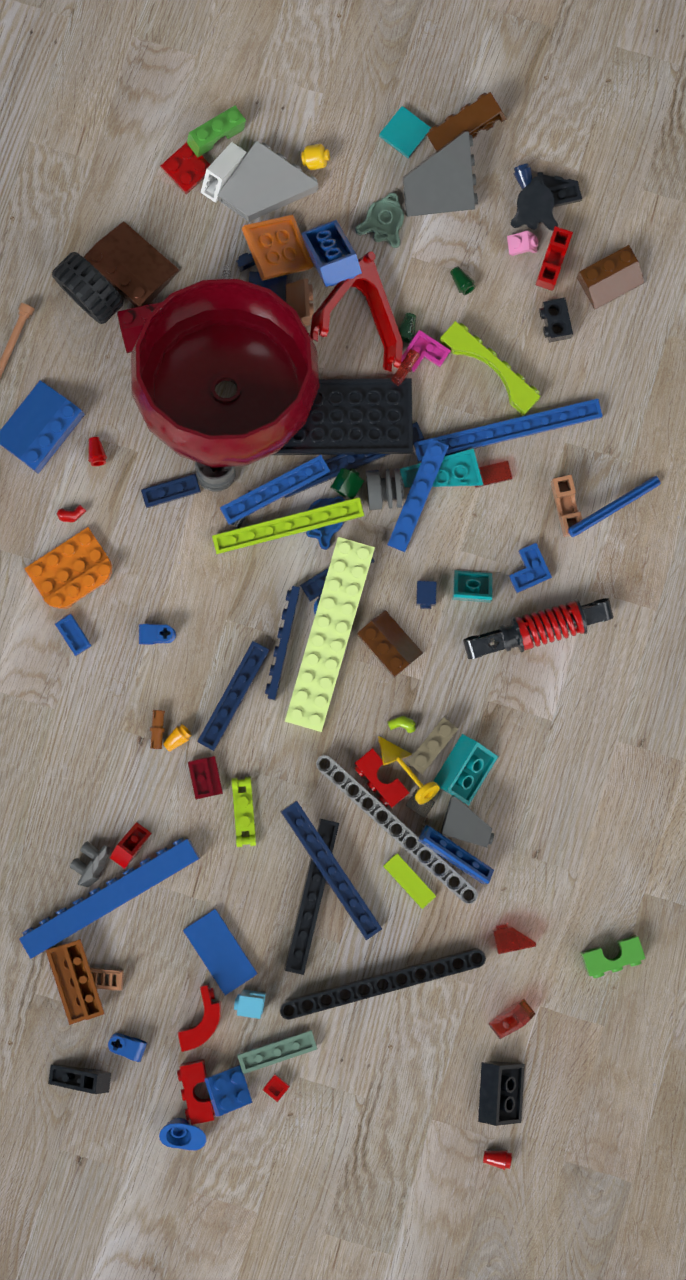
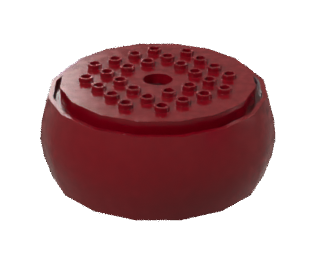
M240 279L202 280L171 293L147 317L131 353V394L149 431L180 457L210 467L247 466L277 453L305 425L319 389L317 349L300 315L270 289ZM230 381L236 385L237 392L230 398H222L216 394L215 388L220 382Z

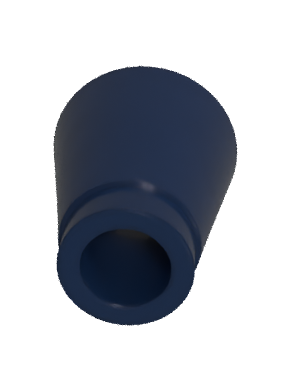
M528 163L515 167V173L513 174L521 189H523L533 179L531 167H529Z

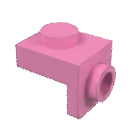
M524 231L507 236L509 255L514 256L526 252L537 253L538 239L535 234Z

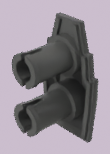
M88 841L82 845L80 851L90 857L92 861L88 865L78 858L71 862L70 868L82 875L78 885L90 887L99 880L111 847L105 845L99 850Z

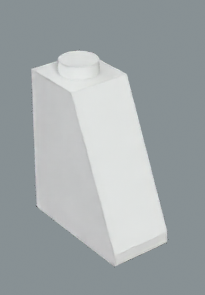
M231 142L207 168L200 193L216 203L218 201V193L244 159L247 152Z

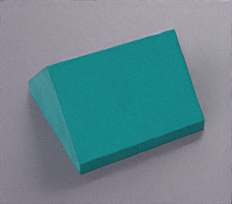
M454 570L452 600L485 603L492 601L493 573Z

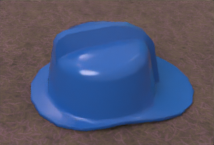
M184 1118L170 1120L161 1129L159 1134L162 1144L171 1148L195 1151L205 1146L207 1141L203 1130L191 1125Z

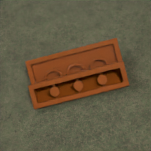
M81 939L46 950L69 1025L104 1015V1009Z

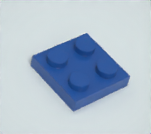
M240 1065L204 1078L216 1117L253 1103Z

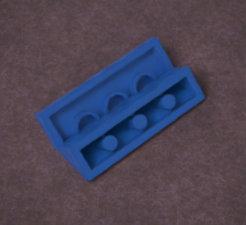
M426 825L422 829L418 839L419 842L480 883L488 884L490 882L494 869L430 826Z

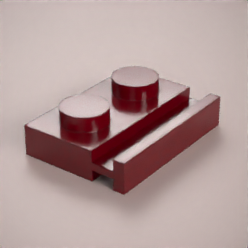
M216 756L188 762L195 800L223 794Z

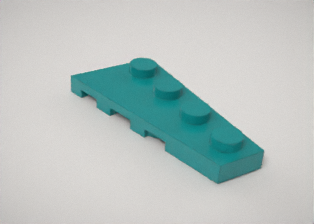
M474 449L445 456L432 487L484 486ZM421 463L400 469L405 488H411Z

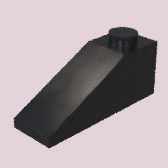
M56 1064L50 1065L48 1081L50 1085L91 1094L109 1093L110 1072Z

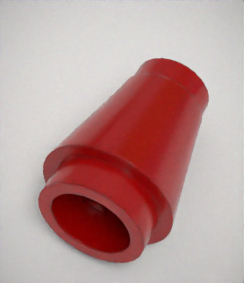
M89 438L88 461L91 462V466L97 467L106 464L107 456L100 438Z
M508 1150L484 1151L483 1163L503 1170L506 1168L510 1169L512 1153H509Z

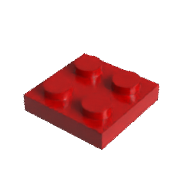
M186 142L160 166L187 195L204 179L206 170L211 164L202 155L197 158Z

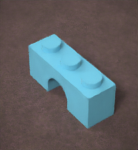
M243 989L241 994H238L235 998L234 1010H237V1016L261 1019L266 993Z

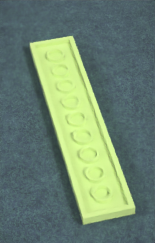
M341 537L337 538L285 722L322 732L375 547Z

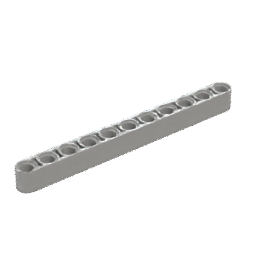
M323 755L317 759L316 766L323 775L466 904L476 901L478 894L475 888L433 850L419 842V837L331 757ZM324 758L328 759L331 763L330 767L326 770L321 769L319 765L320 761ZM338 771L343 772L345 775V779L341 783L336 782L333 778L334 774ZM352 784L359 787V793L355 796L348 793V787ZM367 797L373 800V806L369 809L364 808L362 805L363 799ZM381 810L385 811L388 815L387 819L383 822L378 821L376 817L377 813ZM396 823L402 827V831L398 835H394L391 832L392 825ZM408 837L416 839V845L412 848L407 847L405 844V840ZM423 850L430 852V858L427 861L420 859V853ZM437 863H442L445 866V870L441 874H437L434 871V866ZM452 876L459 878V884L456 887L449 885V879ZM467 889L472 890L474 894L470 900L463 898V893Z

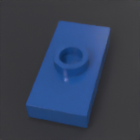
M72 614L55 623L75 656L92 647Z

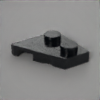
M537 172V177H541L544 180L545 185L554 195L555 207L582 201L578 181L566 180L560 176L553 177L544 175L543 172Z

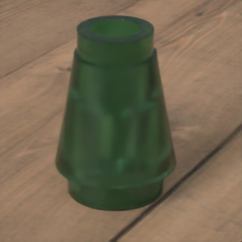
M406 313L398 328L403 342L410 343L415 337V314Z

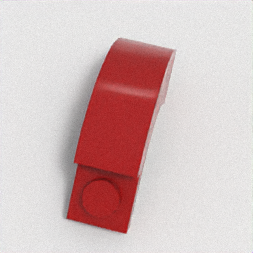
M209 983L200 986L204 1005L202 1021L194 1027L177 1032L181 1052L195 1049L204 1044L213 1035L219 1024L221 1001L213 1002L212 999H215L213 987H209Z

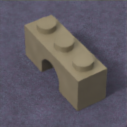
M443 717L411 756L407 764L422 775L458 731V728Z

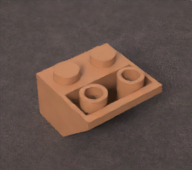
M308 279L287 284V304L296 310L305 326H311L312 315L314 314L313 303H310V301H313L312 284L309 285Z

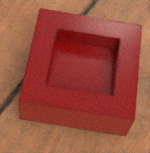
M274 1074L262 1090L278 1102L290 1085Z

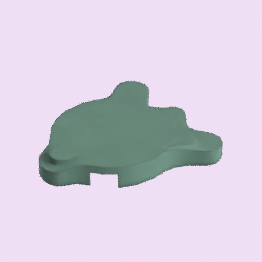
M389 193L382 200L373 202L367 211L366 219L356 226V233L361 236L373 232L375 242L387 241L391 247L398 248L400 246L399 231L404 222V213L400 207L398 195Z

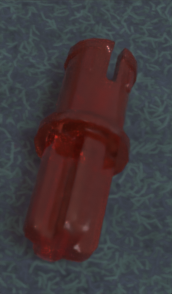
M409 350L391 379L394 384L399 386L408 372H412L413 365L420 357L417 351Z

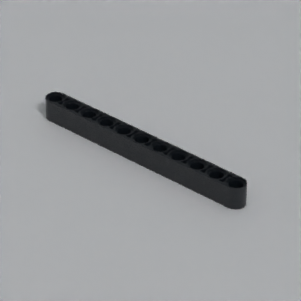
M470 949L296 997L282 1003L280 1014L284 1019L290 1020L483 966L486 956L480 949ZM474 953L481 954L482 959L480 962H472L471 957ZM461 958L463 965L460 968H454L452 964L454 959ZM437 963L444 965L442 973L434 972V966ZM422 968L426 971V974L423 978L419 979L415 976V971ZM405 974L407 976L406 982L403 984L396 981L397 975ZM380 979L388 981V986L385 989L378 987L377 983ZM367 984L370 990L368 993L362 994L358 990L359 986ZM341 990H349L351 996L348 999H342L340 997ZM328 994L331 996L332 1002L324 1004L321 1001V997ZM304 1000H311L313 1007L307 1010L303 1008L302 1002ZM286 1005H292L294 1013L288 1015L284 1012L283 1008Z

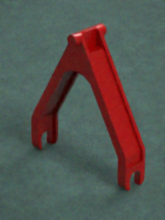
M370 251L358 259L362 274L336 284L312 315L310 336L316 342H318V333L319 336L327 337L331 311L348 289L355 287L366 297L384 347L383 369L392 372V363L396 368H399L401 365L403 341L374 263L376 256L374 252Z

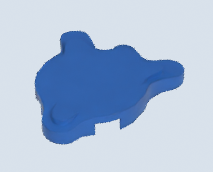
M341 496L329 499L320 498L312 503L307 511L345 501V499ZM344 522L310 530L306 534L310 538L318 539L321 549L327 550L330 547L332 536L342 528Z

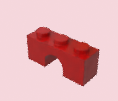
M554 227L535 284L536 286L551 291L554 290L573 234L572 231Z
M373 748L355 762L357 767L354 769L361 778L364 775L369 780L366 784L373 792L377 790L380 793L381 797L379 799L386 807L388 805L391 808L409 794V791L398 778L389 784L379 781L377 771L383 765V760Z
M204 1059L181 1064L179 1066L180 1070H177L179 1082L182 1081L184 1089H181L182 1100L187 1102L188 1108L185 1109L187 1121L190 1120L191 1125L214 1121L216 1116L211 1099H201L196 1096L194 1091L195 1085L205 1082L204 1078H207Z

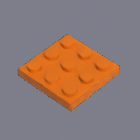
M293 215L252 223L241 228L262 280L309 270L313 267Z

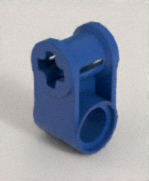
M139 625V644L171 643L176 638V631L169 625ZM166 630L171 633L167 635V639L162 636V633H165Z
M121 1033L113 1034L108 1042V1048L111 1052L136 1062H141L147 1046L146 1041ZM119 1039L122 1045L115 1047L114 1042Z

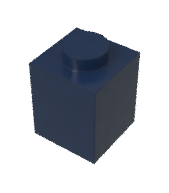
M417 581L416 606H420V609H431L432 606L436 605L437 581Z

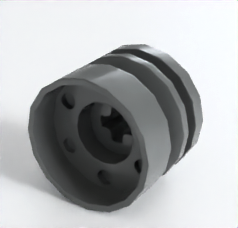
M195 462L197 480L205 489L218 492L227 489L233 484L236 477L235 466L210 467Z
M394 468V477H390V471L386 469L385 478H381L379 470L366 471L369 511L382 510L383 501H387L389 509H392V500H396L397 508H402L404 488L399 468Z

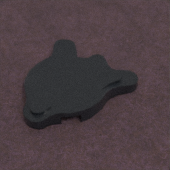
M534 177L530 184L519 193L517 213L510 222L513 228L527 225L530 229L536 230L540 222H543L550 231H553L555 226L558 227V223L553 216L555 207L554 195L541 177Z

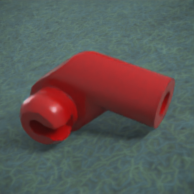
M81 505L73 511L61 508L57 511V516L62 522L73 523L86 510Z

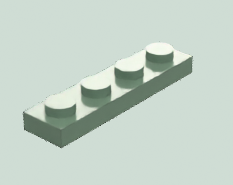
M309 1030L240 1053L237 1056L242 1072L245 1074L317 1050L318 1048L313 1032Z

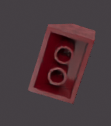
M162 302L117 311L126 353L133 351L145 320Z

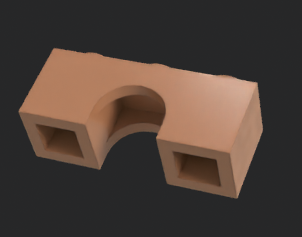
M572 475L554 478L550 482L563 537H569L568 528L582 520L581 512L578 511L576 505V491Z

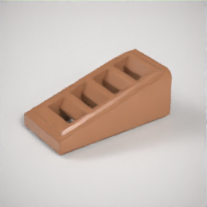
M90 968L91 972L94 973L97 989L123 990L124 970ZM98 973H102L101 984H97ZM106 974H109L108 984H105ZM113 974L116 975V985H112Z

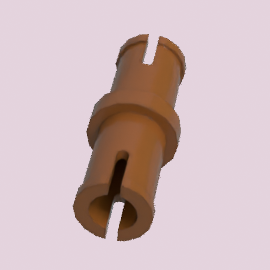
M153 710L152 727H150V731H152L150 749H162L163 732H165V728H163L165 711Z

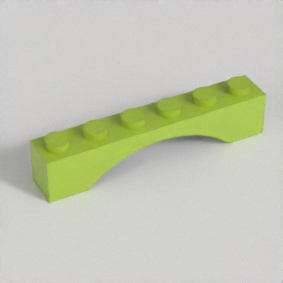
M455 321L440 337V343L450 349L454 355L473 357L491 367L505 385L510 405L522 416H525L541 397L539 395L540 392L534 386L526 384L524 382L525 378L521 374H515L506 361H500L496 357L495 351L483 346L482 340L476 335L472 336L468 332L469 329L463 323L459 324Z

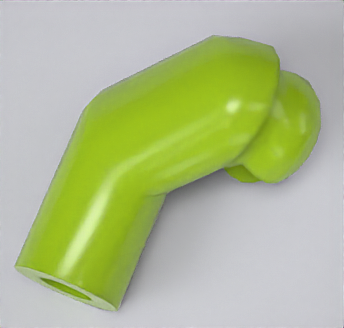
M405 716L387 721L390 730L400 726L405 728L408 733H413L416 730L414 720Z

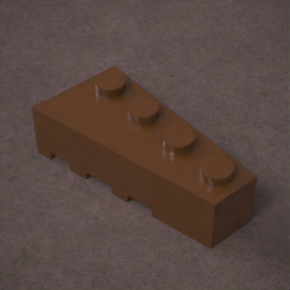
M483 93L477 98L476 102L466 104L461 108V112L448 116L445 119L446 122L433 126L426 135L435 150L438 151L463 131H469V135H472L474 139L480 130L488 131L493 128V124L496 121L500 120L502 123L507 118L492 93Z

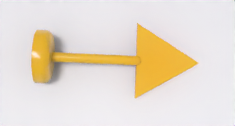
M378 736L383 765L397 761L420 788L415 795L417 803L421 805L431 800L438 793L439 785L433 781L423 785L402 760L412 754Z

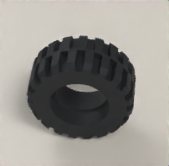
M71 252L52 272V277L60 287L99 324L106 323L123 306L124 300L119 292L90 262L77 252Z

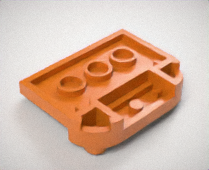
M87 527L24 569L48 605L57 609H68L86 595L108 583L112 574V563L90 528Z

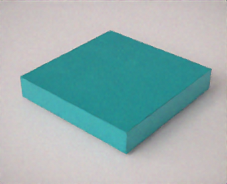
M401 106L380 132L379 137L409 159L426 138V134L429 133L431 127Z

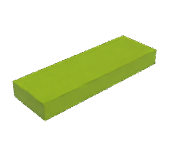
M397 853L383 865L421 909L436 897Z

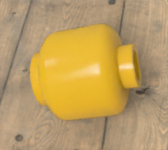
M322 144L306 146L304 151L301 152L303 166L309 170L325 168L327 161L330 160L329 150L325 149Z

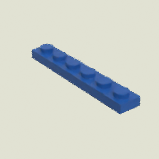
M433 439L430 440L387 544L388 546L403 552L406 551L449 447L448 445Z
M319 455L220 507V510L228 525H231L330 473V470L322 455Z

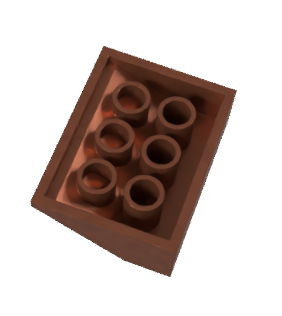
M124 221L100 239L84 256L118 292L136 307L149 305L180 271Z

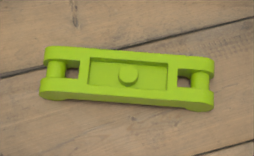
M251 776L245 777V779L231 778L237 847L249 844L250 846H256ZM238 787H246V792L239 793ZM242 831H249V837H242Z

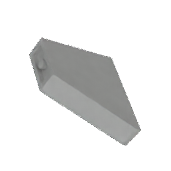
M256 141L217 196L218 201L250 222L317 192L319 188L317 179L311 174L306 175L294 163L291 165L282 154H275L271 151L270 146L262 142L261 144Z

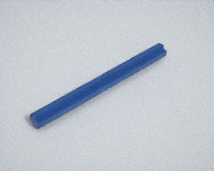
M657 476L652 477L568 528V533L571 537L579 535L658 487L661 481Z

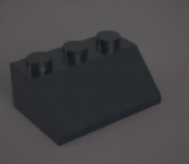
M498 1061L481 1063L478 1122L494 1126L521 1123L524 1063Z

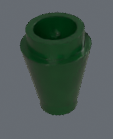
M459 266L451 270L450 274L459 293L467 295L475 289V281Z

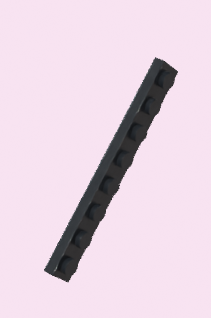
M320 818L317 832L331 853H333L339 823ZM311 857L284 968L287 972L301 975L305 973L326 883L325 878Z

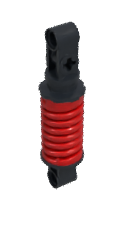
M609 598L599 599L585 605H581L578 599H574V601L567 602L565 605L560 604L558 607L553 606L551 609L546 608L544 611L532 612L530 616L525 614L522 618L511 617V624L501 625L498 630L463 639L468 659H476L504 649L508 652L511 651V648L518 647L520 652H524L534 648V643L536 647H539L541 645L540 640L543 645H546L548 643L547 638L551 643L555 641L554 636L558 641L562 639V635L565 639L569 638L568 632L572 636H576L577 633L587 634L588 625L611 620L614 616ZM492 638L495 640L494 645H490V639Z

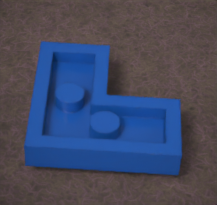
M537 543L518 551L525 569L509 575L516 594L552 578Z

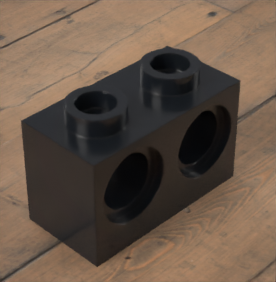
M566 297L544 301L541 308H539L541 320L544 319L545 322L543 327L544 337H548L549 343L571 339L573 331ZM550 308H555V309H557L558 314H557V315H552V314H550V313H549V309H550ZM559 326L562 332L555 333L552 327Z

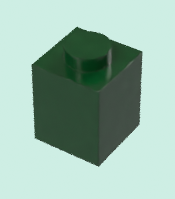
M342 468L330 488L345 498L354 499L364 480L359 477L360 473L356 470Z

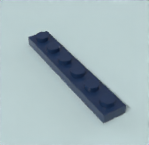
M292 586V590L287 591L286 601H289L288 608L283 609L282 620H285L284 626L279 627L277 638L280 639V644L275 646L273 657H276L275 665L271 664L269 676H272L271 684L267 683L265 690L269 700L276 701L300 587Z
M252 641L200 735L198 743L215 751L268 655L269 649Z

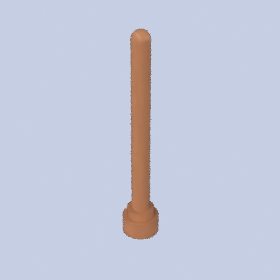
M21 303L18 308L20 316L0 359V378L26 319H29L34 313L35 309L25 303Z

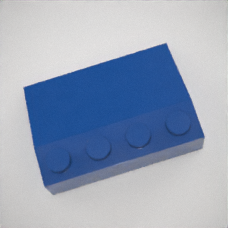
M40 380L0 430V445L39 474L85 414L80 408Z

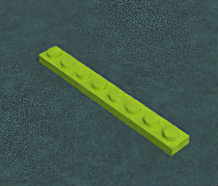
M359 497L213 535L212 539L216 554H221L364 517L365 515Z

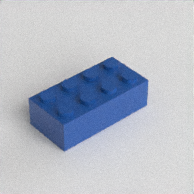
M337 220L301 233L309 256L326 287L334 286L343 280L352 279L362 274L357 255Z

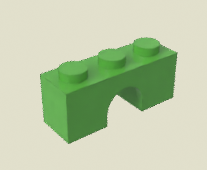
M233 106L190 131L187 144L198 158L213 149L214 144L220 138L226 136L227 139H230L242 132L246 120L237 107Z
M634 935L618 940L619 953L613 959L605 958L600 947L580 952L587 975L599 978L604 976L606 971L611 970L613 973L623 970L622 966L628 964L631 967L642 964L641 960L646 958L639 937Z

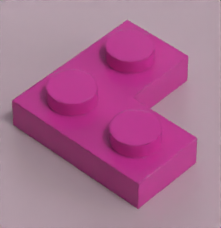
M419 330L403 353L401 365L414 373L425 357L438 367H441L451 350Z

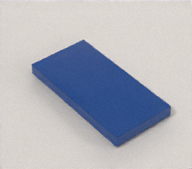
M216 909L183 930L225 996L258 974Z

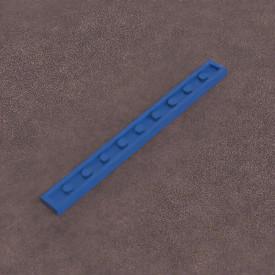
M594 399L431 439L449 446L445 454L446 456L600 419L603 415L599 399ZM431 439L413 443L418 462L422 461Z

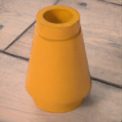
M181 724L176 726L163 745L171 752L189 741L192 734L186 726Z

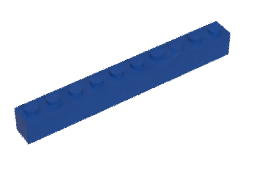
M183 837L173 843V848L168 850L165 847L156 853V858L151 860L148 857L140 862L141 867L136 870L133 867L123 872L124 877L119 880L116 877L106 882L107 887L101 890L100 887L89 892L91 896L87 899L79 898L73 902L74 906L67 910L64 907L57 911L55 918L50 919L47 917L39 922L40 926L33 929V927H30L22 932L24 936L19 938L30 959L199 860L200 857L190 839L184 840Z

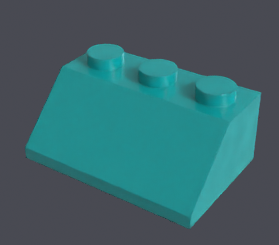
M462 734L433 782H436L440 789L469 806L498 759V756L477 741Z

